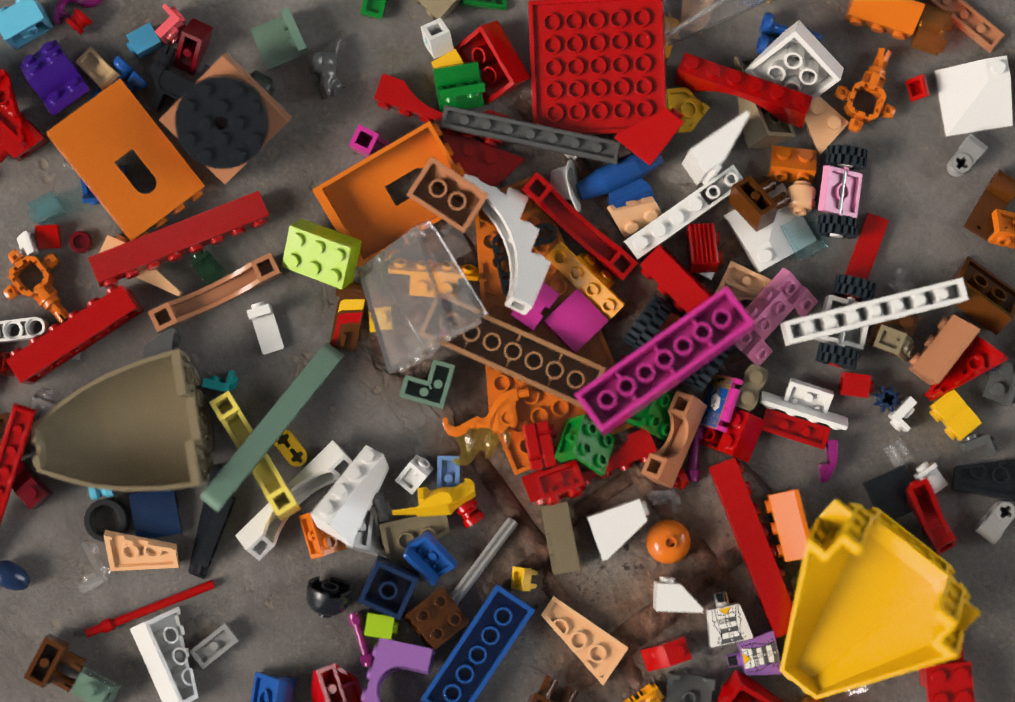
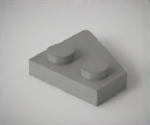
M371 507L363 519L364 524L361 530H358L355 536L356 541L353 547L347 544L346 547L374 556L380 555L385 557V549L382 550L379 540L381 531L377 523L375 507Z

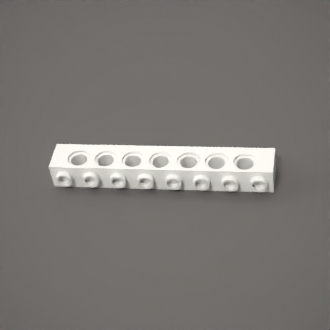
M963 278L785 321L780 324L785 346L961 303L969 299Z

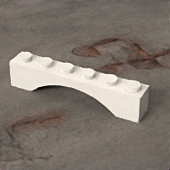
M332 440L287 484V487L298 505H300L314 492L327 485L336 483L353 460ZM268 503L235 536L245 550L260 561L276 545L279 534L288 518L281 521L270 503Z

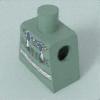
M83 666L71 689V693L87 702H114L122 685Z

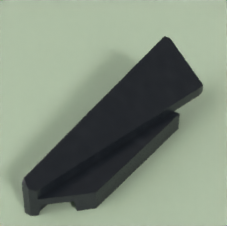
M214 465L213 472L209 475L207 487L223 468ZM231 496L219 512L203 502L188 569L190 574L205 579L236 497Z

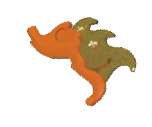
M515 388L503 393L494 401L486 417L481 418L477 416L460 426H451L448 418L444 417L442 421L445 431L456 439L461 450L459 459H453L452 462L459 466L467 465L482 450L487 452L485 459L493 454L499 442L504 443L503 450L507 449L511 443V434L508 427L516 428L518 421L516 402L519 398L530 397L529 389Z

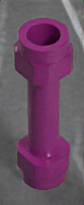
M698 427L691 443L689 469H686L689 481L699 482L700 470H698L700 439H703V427Z
M361 611L348 614L350 626L353 625L361 651V656L359 657L362 666L373 665L375 657H373V652H370L366 636H364L365 632L362 626L364 620Z

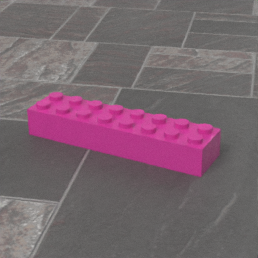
M726 286L577 392L575 396L603 436H605L755 329V323Z

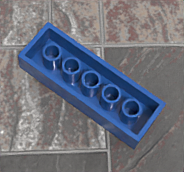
M496 583L420 700L423 702H474L535 611V608Z

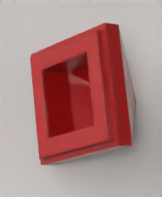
M925 74L905 81L911 102L930 96Z

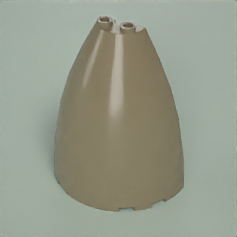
M180 349L139 360L102 375L79 388L54 406L32 425L29 435L31 445L36 447V455L32 459L36 471L66 482L115 491L172 490L207 484L209 481L207 475L212 474L214 461L210 457V452L215 451L213 425L206 394L203 395L199 389L201 379L196 368L192 369L188 364L190 363V358Z

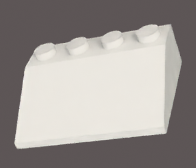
M748 111L689 150L682 165L696 185H699L701 182L705 185L718 175L717 173L722 169L721 164L726 159L750 115Z

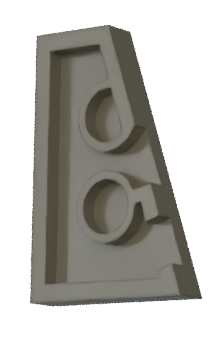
M411 515L379 522L386 558L395 563L404 558L403 554L408 542L429 531L436 539H439L450 532L447 515L422 517Z

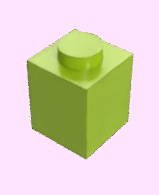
M369 611L364 636L391 640L393 634L397 635L399 621H395V618L384 613Z

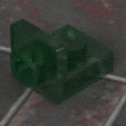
M208 250L197 252L192 256L193 261L189 263L206 285L216 282L226 274Z

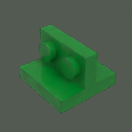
M477 61L433 68L439 112H443L444 105L462 109L484 106L482 92H486L485 84L480 80Z

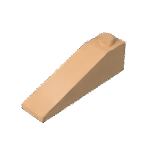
M115 234L114 237L107 235L99 253L124 244L128 239L118 234ZM145 269L140 271L136 277L176 296L182 297L184 295L158 269L151 271Z

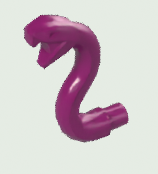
M58 0L53 10L55 25L62 24L60 22L62 18L70 17L64 10L65 5L74 2L80 6L91 8L101 4L103 0Z

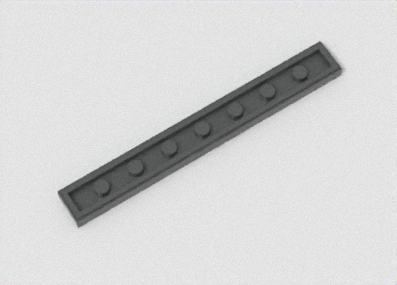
M444 105L440 124L442 129L617 165L621 143L615 140Z

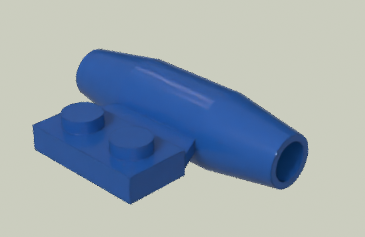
M630 153L619 158L617 165L607 164L598 168L576 183L575 187L582 201L608 194V205H614L615 208L626 206L627 201H637L652 196L657 205H659L650 184L643 180L642 177L664 163V160L660 154L654 163L649 166L637 155Z

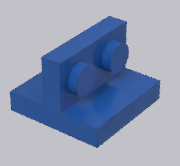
M255 672L250 702H293L296 678Z

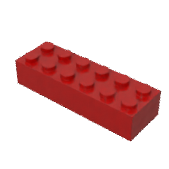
M117 284L110 287L106 291L107 294L102 298L96 297L87 303V308L82 311L78 309L67 316L68 320L62 324L60 322L55 323L48 328L50 332L47 334L35 336L29 341L30 345L24 349L19 347L10 353L11 357L6 362L19 382L30 385L34 384L80 352H83L143 313L145 310L132 290Z

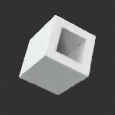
M441 18L421 26L424 44L434 59L454 50L450 31Z

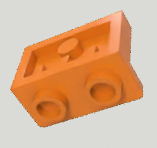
M995 209L991 213L994 233L988 238L990 244L1015 249V213Z

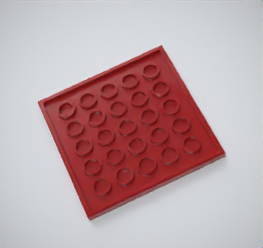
M664 0L528 1L532 118L534 124L586 135L620 133L667 108Z

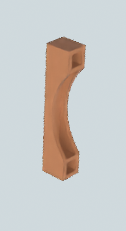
M270 252L210 285L148 311V314L156 331L162 334L170 327L175 328L283 276V273L275 256Z

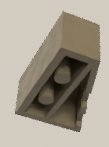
M567 501L548 506V504L541 505L553 575L579 571L580 563H583L581 549H576L575 541H579L577 527L572 528L571 519L575 518L573 505H568Z

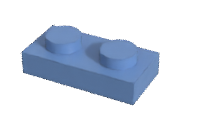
M437 456V488L458 486L460 484V456Z

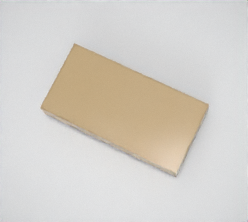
M92 47L75 61L102 90L109 87L120 76Z

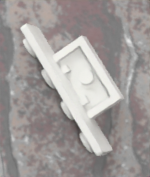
M790 378L784 397L765 391L761 392L760 403L768 409H779L785 411L790 416L798 415L805 417L810 422L824 423L835 430H847L848 428L847 417L828 411L834 396V391Z

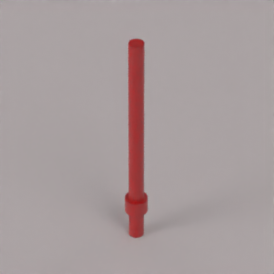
M207 581L113 619L109 617L101 620L100 624L85 629V634L89 638L102 632H111L117 626L216 588L214 581Z

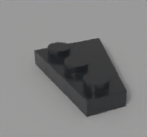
M1015 459L956 466L953 472L951 490L1015 502Z

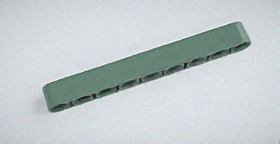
M328 342L321 347L200 496L201 500L217 512L222 509L344 358L342 353Z

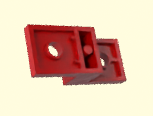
M963 641L959 657L918 669L920 685L926 688L927 702H975L971 661L964 658Z

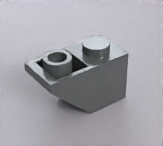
M170 327L144 346L143 359L175 350L176 347H179L181 334L178 333V329Z

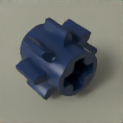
M880 386V393L872 394L876 397V402L873 403V406L879 405L881 413L886 408L890 412H894L893 406L901 405L897 401V396L901 393L893 392V386H889L887 390ZM885 395H890L891 397L888 403H883L882 401Z

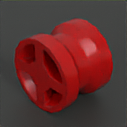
M77 7L73 10V14L64 20L80 35L84 33L86 26H90L93 23Z

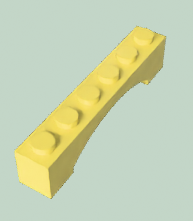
M228 390L209 403L237 449H239L254 430ZM266 453L253 469L252 474L277 517L283 521L301 510L268 453Z

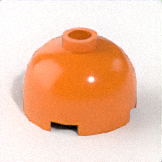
M663 519L649 528L646 535V547L654 560L663 564H674L687 556L691 547V537L687 528L682 523L673 519Z

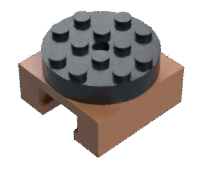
M227 52L184 93L159 121L179 139L184 150L194 160L205 165L225 185L289 122L292 116ZM219 116L227 119V127H217L219 125L217 123Z

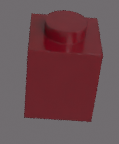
M192 18L181 31L173 66L194 75L208 48L213 27Z
M22 460L12 489L29 509H37L53 493Z

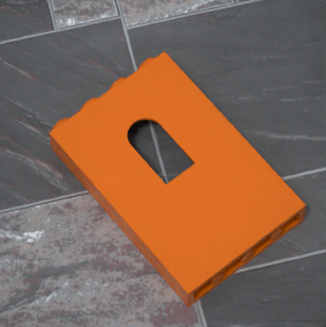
M121 79L115 81L47 131V137L130 241L149 234L148 231L153 227L159 229L168 221L166 218L173 213L176 216L186 208L184 206L185 203L189 200L194 202L203 195L202 190H204L205 185ZM132 149L156 179L155 189L148 194L138 192L115 164L117 160Z
M428 121L312 189L335 230L362 241L357 263L358 268L442 220V218L411 198L396 206L385 186L417 168L423 169L431 156L461 176L465 174L460 163L455 164L451 156L454 153L448 142L443 144L439 138L443 134L437 123L432 125Z

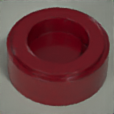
M76 231L69 238V246L74 252L84 254L91 250L93 240L88 233Z

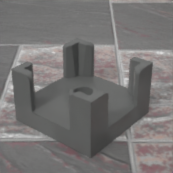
M668 672L665 702H711L712 691L715 690V679L711 676Z

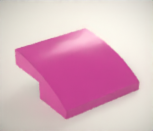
M577 288L543 323L575 354L609 320Z

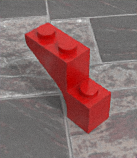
M927 477L922 480H914L906 488L907 505L922 526V535L935 553L940 555L956 546V537L941 512L932 485Z

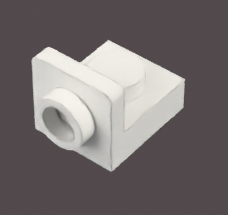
M906 396L900 402L901 405H897L894 408V412H890L888 415L891 419L890 424L899 432L901 430L908 432L911 429L902 420L903 417L906 419L915 411L914 406L917 402L911 396Z
M416 455L395 481L412 495L434 468L428 460Z
M926 461L916 468L917 472L913 477L916 480H922L927 477L936 494L949 484L936 468L938 467L937 464Z

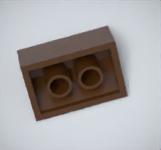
M967 256L950 280L963 278L969 300L953 305L961 309L968 317L982 324L986 330L998 335L1015 315V289Z

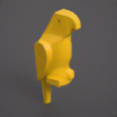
M464 478L465 482L460 483L456 487H438L434 490H429L427 487L417 488L419 505L417 507L392 510V514L417 515V517L451 515L459 506L476 497L475 484L471 479Z

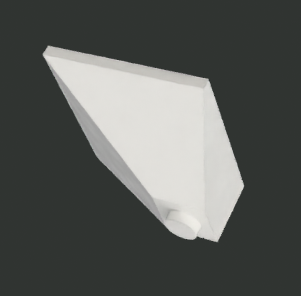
M1007 55L934 71L946 137L1013 126L1011 76Z
M781 183L776 186L775 190L767 194L773 198L781 192H785L787 196V189ZM786 206L777 211L772 224L757 232L736 210L724 215L757 273L762 272L816 241L803 217L794 215L793 211Z

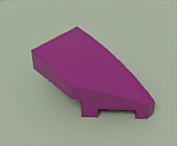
M827 440V463L818 464L820 483L828 482L835 469L838 458V440Z

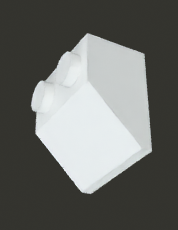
M660 576L659 580H654L653 608L656 611L703 613V608L681 584L675 581V578Z

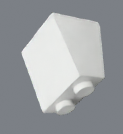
M635 498L586 516L603 561L611 557L647 522L646 515H649V511L645 501Z

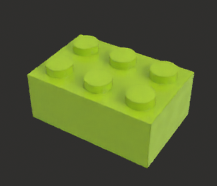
M300 219L289 227L282 267L343 289L354 281L362 241L305 219Z

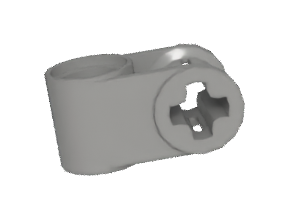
M970 133L947 163L948 173L953 177L964 175L985 153L988 146ZM958 162L962 163L960 169L956 167Z
M1000 500L995 502L986 515L977 523L974 531L990 543L995 544L1015 517L1014 505ZM1001 507L1005 508L1007 515H1001Z

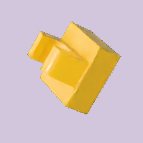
M513 566L511 589L520 591L535 589L537 584L531 583V576L538 575V572L532 570V568Z

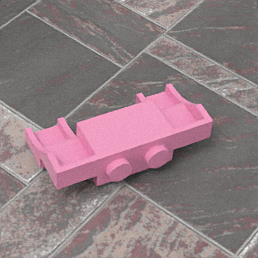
M782 268L749 306L744 309L755 323V329L733 345L753 364L760 366L773 352L766 344V338L793 309L799 316L805 317L819 301L790 271Z

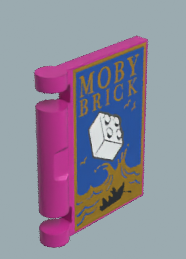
M716 373L709 382L702 401L707 405V408L699 425L726 433L728 428L722 426L723 421L730 423L740 394V390L735 389L736 384L743 385L744 381Z

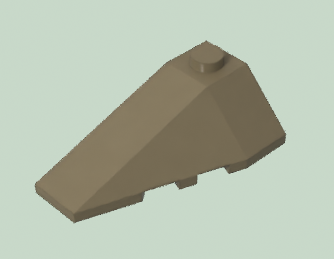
M736 56L734 58L735 70L746 73L745 69L753 62V59L751 57ZM738 97L739 115L746 111L750 114L741 129L748 148L764 149L796 137L790 124L780 121L759 105Z

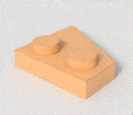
M820 96L811 102L805 119L808 133L812 137L819 156L849 124L843 116Z
M652 196L637 201H627L626 206L615 208L614 205L607 207L624 238L662 215L659 206Z
M730 260L714 295L727 286L738 301L754 300L772 279Z

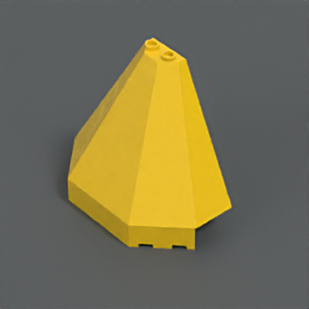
M835 499L819 518H816L807 538L780 672L788 680L797 684L804 693L811 695L814 699H820L959 657L964 631L981 615V612L968 601L971 596L963 583H957L953 576L955 570L952 565L882 510L876 507H871L868 510L861 504L851 502L848 505H844L840 500Z

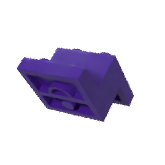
M56 39L43 44L38 52L34 55L26 56L19 65L27 82L43 100L52 116L90 90L83 76L67 57Z

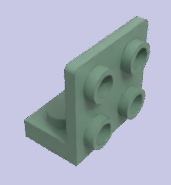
M289 7L280 10L282 16L251 29L253 38L268 70H272L309 53Z

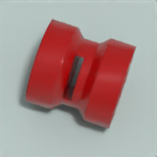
M474 498L456 509L457 514L462 516L463 524L466 528L485 518L483 512L478 510L477 502Z

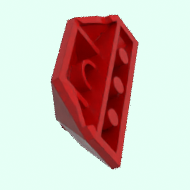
M336 663L313 671L311 688L313 702H363L361 701L362 691L358 679Z

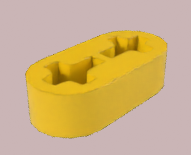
M285 430L282 435H289L287 441L291 446L288 448L284 443L279 444L280 437L274 445L289 464L294 467H301L308 461V453L293 433ZM291 449H294L297 453H303L301 457L303 461L301 463L299 461L293 462L294 454L290 451Z

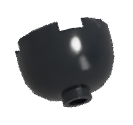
M320 576L308 581L306 598L309 607L323 618H330L343 613L349 606L353 590H350V584L342 579L330 577V581L320 580Z

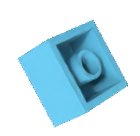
M16 0L14 5L0 9V33L3 39L16 50L55 28L44 8L37 0Z

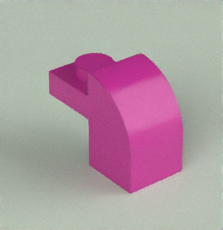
M359 124L349 143V147L357 153L369 157L391 144V142L379 137L378 133Z

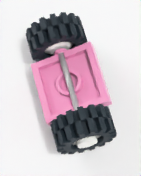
M847 145L827 146L826 166H823L818 211L830 214L818 215L817 234L841 239L857 238L859 225L857 215L863 174L849 170L866 169L868 150Z

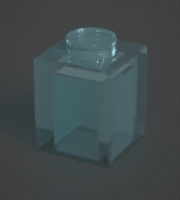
M52 191L28 203L30 208L28 214L31 220L40 225H46L67 214L57 194Z

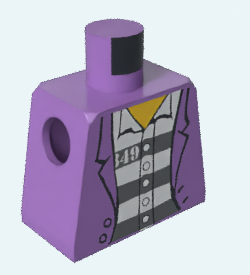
M772 629L753 635L752 639L737 642L738 652L726 655L728 667L742 666V671L745 675L783 674L780 672L781 663Z

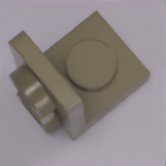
M881 325L873 344L874 347L895 354L905 362L908 357H912L915 350L914 340L908 334L885 325Z

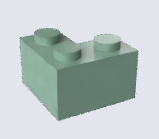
M433 359L428 380L405 375L399 397L444 410L456 365Z

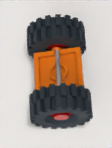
M654 294L623 341L638 350L652 340L653 337L655 338L679 321L681 317L672 311L673 305L657 294ZM732 346L685 378L683 382L701 393L728 356Z

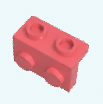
M164 4L162 8L170 17L154 32L166 45H175L180 40L181 31L185 28L184 22L186 19L174 6L169 8Z

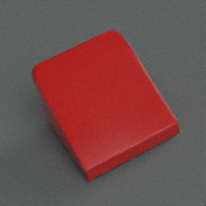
M59 225L35 226L39 250L62 248L61 228Z

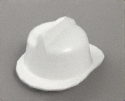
M569 159L566 166L551 171L550 184L565 200H572L575 209L580 212V197L575 187L577 183L576 167L573 160Z

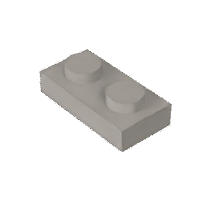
M224 623L189 652L201 668L204 669L240 640L229 625Z

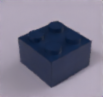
M377 555L359 593L358 602L400 620L419 580V573Z

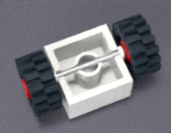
M836 275L832 293L838 296H826L822 312L861 303L856 300L862 302L873 300L877 284L873 281L851 275ZM869 326L815 339L821 342L819 343L815 361L833 367L856 370L859 351L864 348Z

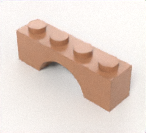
M676 391L668 409L671 422L668 438L658 451L649 453L641 472L643 476L654 483L669 488L673 487L707 408L706 404L693 395Z

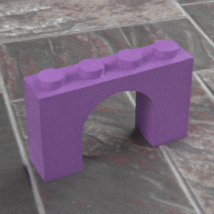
M380 638L379 643H376L373 648V657L375 659L373 666H369L367 672L369 682L367 688L363 689L361 701L382 702V684L389 675L396 671L408 670L431 675L436 655L435 651L431 648Z

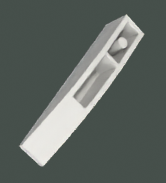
M734 165L730 166L629 237L621 246L631 257L638 261L728 197L732 185L744 178Z

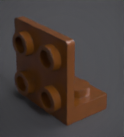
M443 587L438 588L415 608L403 615V618L424 645L433 650H436L469 623L468 618Z

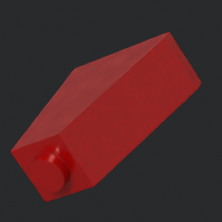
M667 107L616 134L614 138L650 166L686 121L682 119L684 115L675 107L672 109Z

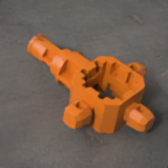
M878 48L873 65L869 66V69L864 72L862 80L855 83L851 90H848V87L845 86L836 87L834 92L835 98L841 101L846 100L843 109L846 116L851 117L848 125L849 131L858 133L864 123L867 124L878 118L879 114L887 119L893 118L896 109L888 103L884 104L886 94L883 89L886 80L885 68L892 55L891 51L887 50L884 54L885 49ZM863 90L877 98L872 114H865L852 107L857 91Z
M12 250L8 254V258L14 266L9 269L8 278L13 285L9 284L4 289L3 294L8 300L15 299L20 295L19 293L27 297H33L40 307L49 310L61 324L66 321L65 319L68 320L67 316L69 313L60 303L59 293L52 285L54 275L49 270L50 268L54 269L59 263L56 255L53 253L48 254L42 261L36 256L27 255L25 257L20 251ZM35 263L43 273L44 278L32 290H28L21 282L19 275L22 270Z

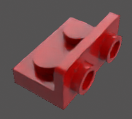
M576 460L533 474L542 505H556L563 498H576L585 491V483Z

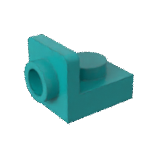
M229 370L226 383L223 382L224 378L211 375L210 379L203 378L201 387L224 393L229 390L231 393L232 390H236L238 377H236L235 371Z

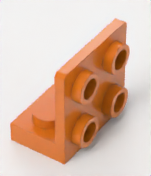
M311 512L298 516L311 559L347 549L345 543L316 526Z

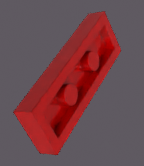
M768 408L764 409L762 419L765 420L762 431L822 450L825 449L831 428Z

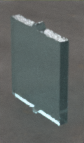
M806 213V215L798 218L793 217L792 221L780 226L799 261L809 256L814 257L817 252L827 247L823 237L816 233L817 226L810 213Z

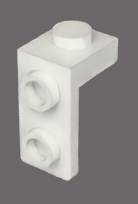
M264 301L251 305L252 309L246 311L249 319L253 322L262 354L266 355L284 349L272 306L265 304Z

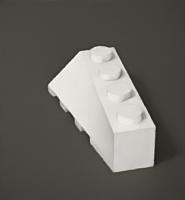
M365 445L311 512V516L318 528L348 546L353 547L356 541L355 536L358 530H361L364 524L363 519L367 511H370L373 505L372 500L375 494L379 492L389 470L384 454Z
M179 606L130 628L162 702H191L199 698L193 669L189 667L188 657L190 655L188 648H185L183 635L185 632L183 625H180L178 615L181 614Z

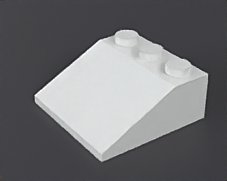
M798 20L773 41L745 69V72L813 96V101L841 80L844 68L802 22Z

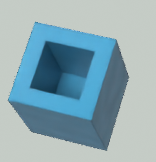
M150 22L126 35L129 40L126 43L132 55L137 54L140 59L164 47Z

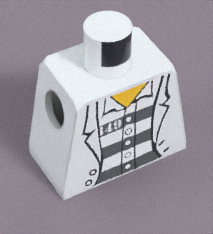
M727 591L713 594L716 607L706 609L708 645L712 648L752 639V632L738 602L729 604Z

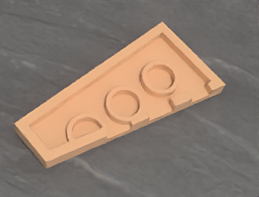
M553 596L542 611L541 616L593 673L598 681L604 685L628 650V647Z

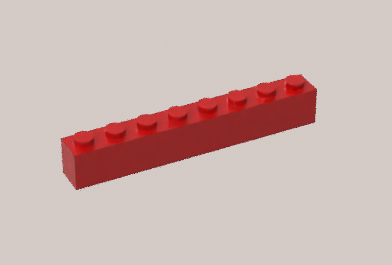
M256 191L88 257V260L99 286L109 288L125 277L126 279L137 277L139 272L148 269V271L155 270L163 262L168 260L169 262H175L181 259L183 254L200 252L203 250V246L208 244H220L228 236L233 235V237L244 234L245 230L254 227V229L263 227L267 224L266 221H269V214L259 191Z
M735 457L708 466V471L769 627L774 631L775 638L786 635L793 609L791 601L794 600V596L790 587L786 588L783 582L786 579L784 570L776 564L775 558L778 557L773 545L769 546L766 538L769 536L766 525L761 524L758 518L761 512L757 503H753L750 495L753 492L749 482H744L742 473H744L740 460L736 461Z

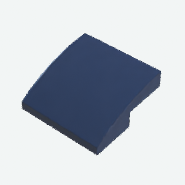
M175 489L129 493L136 536L152 539L182 533L183 528L179 516V504Z

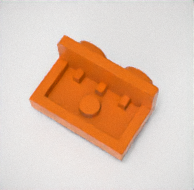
M772 145L768 177H771L772 181L790 183L807 181L812 185L816 174L817 150Z

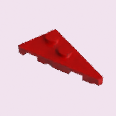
M2 68L0 71V126L18 144L25 148L28 141L9 73Z
M976 335L941 382L932 385L924 396L934 401L1007 361L1008 357Z

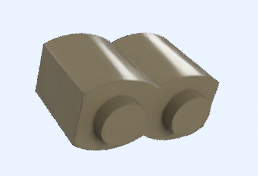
M750 364L744 369L741 375V380L744 382L743 385L737 388L740 390V394L735 408L745 412H750L755 408L759 399V390L767 380V369L755 364Z

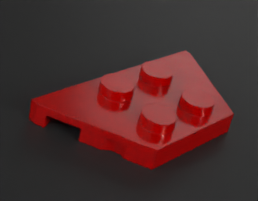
M444 129L442 131L443 143L448 142L454 153L451 156L455 164L459 162L466 174L477 177L481 182L489 186L497 187L524 162L523 157Z

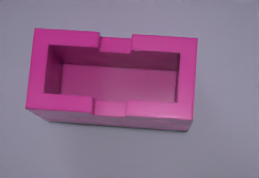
M543 282L534 305L529 312L523 315L511 309L513 311L511 317L533 332L543 319L541 312L544 308L549 310L560 294Z

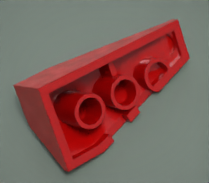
M736 669L723 684L717 702H783L758 682Z

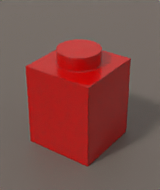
M842 372L840 374L838 395L869 398V394H872L874 389V381H871L872 375Z

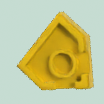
M687 87L667 89V107L669 109L675 107L684 115L682 119L686 121L676 134L692 132L710 107L696 98Z

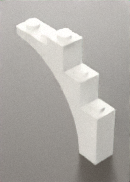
M465 173L463 176L465 179L489 194L481 209L497 228L508 254L510 285L505 306L526 315L534 305L551 263L542 255L531 252L540 229L534 227L532 223L520 219L529 197L520 190L510 187L503 193L497 187L489 186L481 182L477 177Z

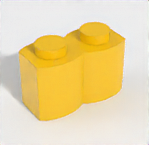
M955 390L939 397L929 405L931 409L930 415L937 422L941 421L945 425L944 431L952 440L955 438L958 441L962 440L982 423Z

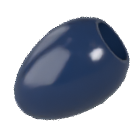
M9 560L0 561V586L15 591L25 590L30 584V577L27 572L15 562Z

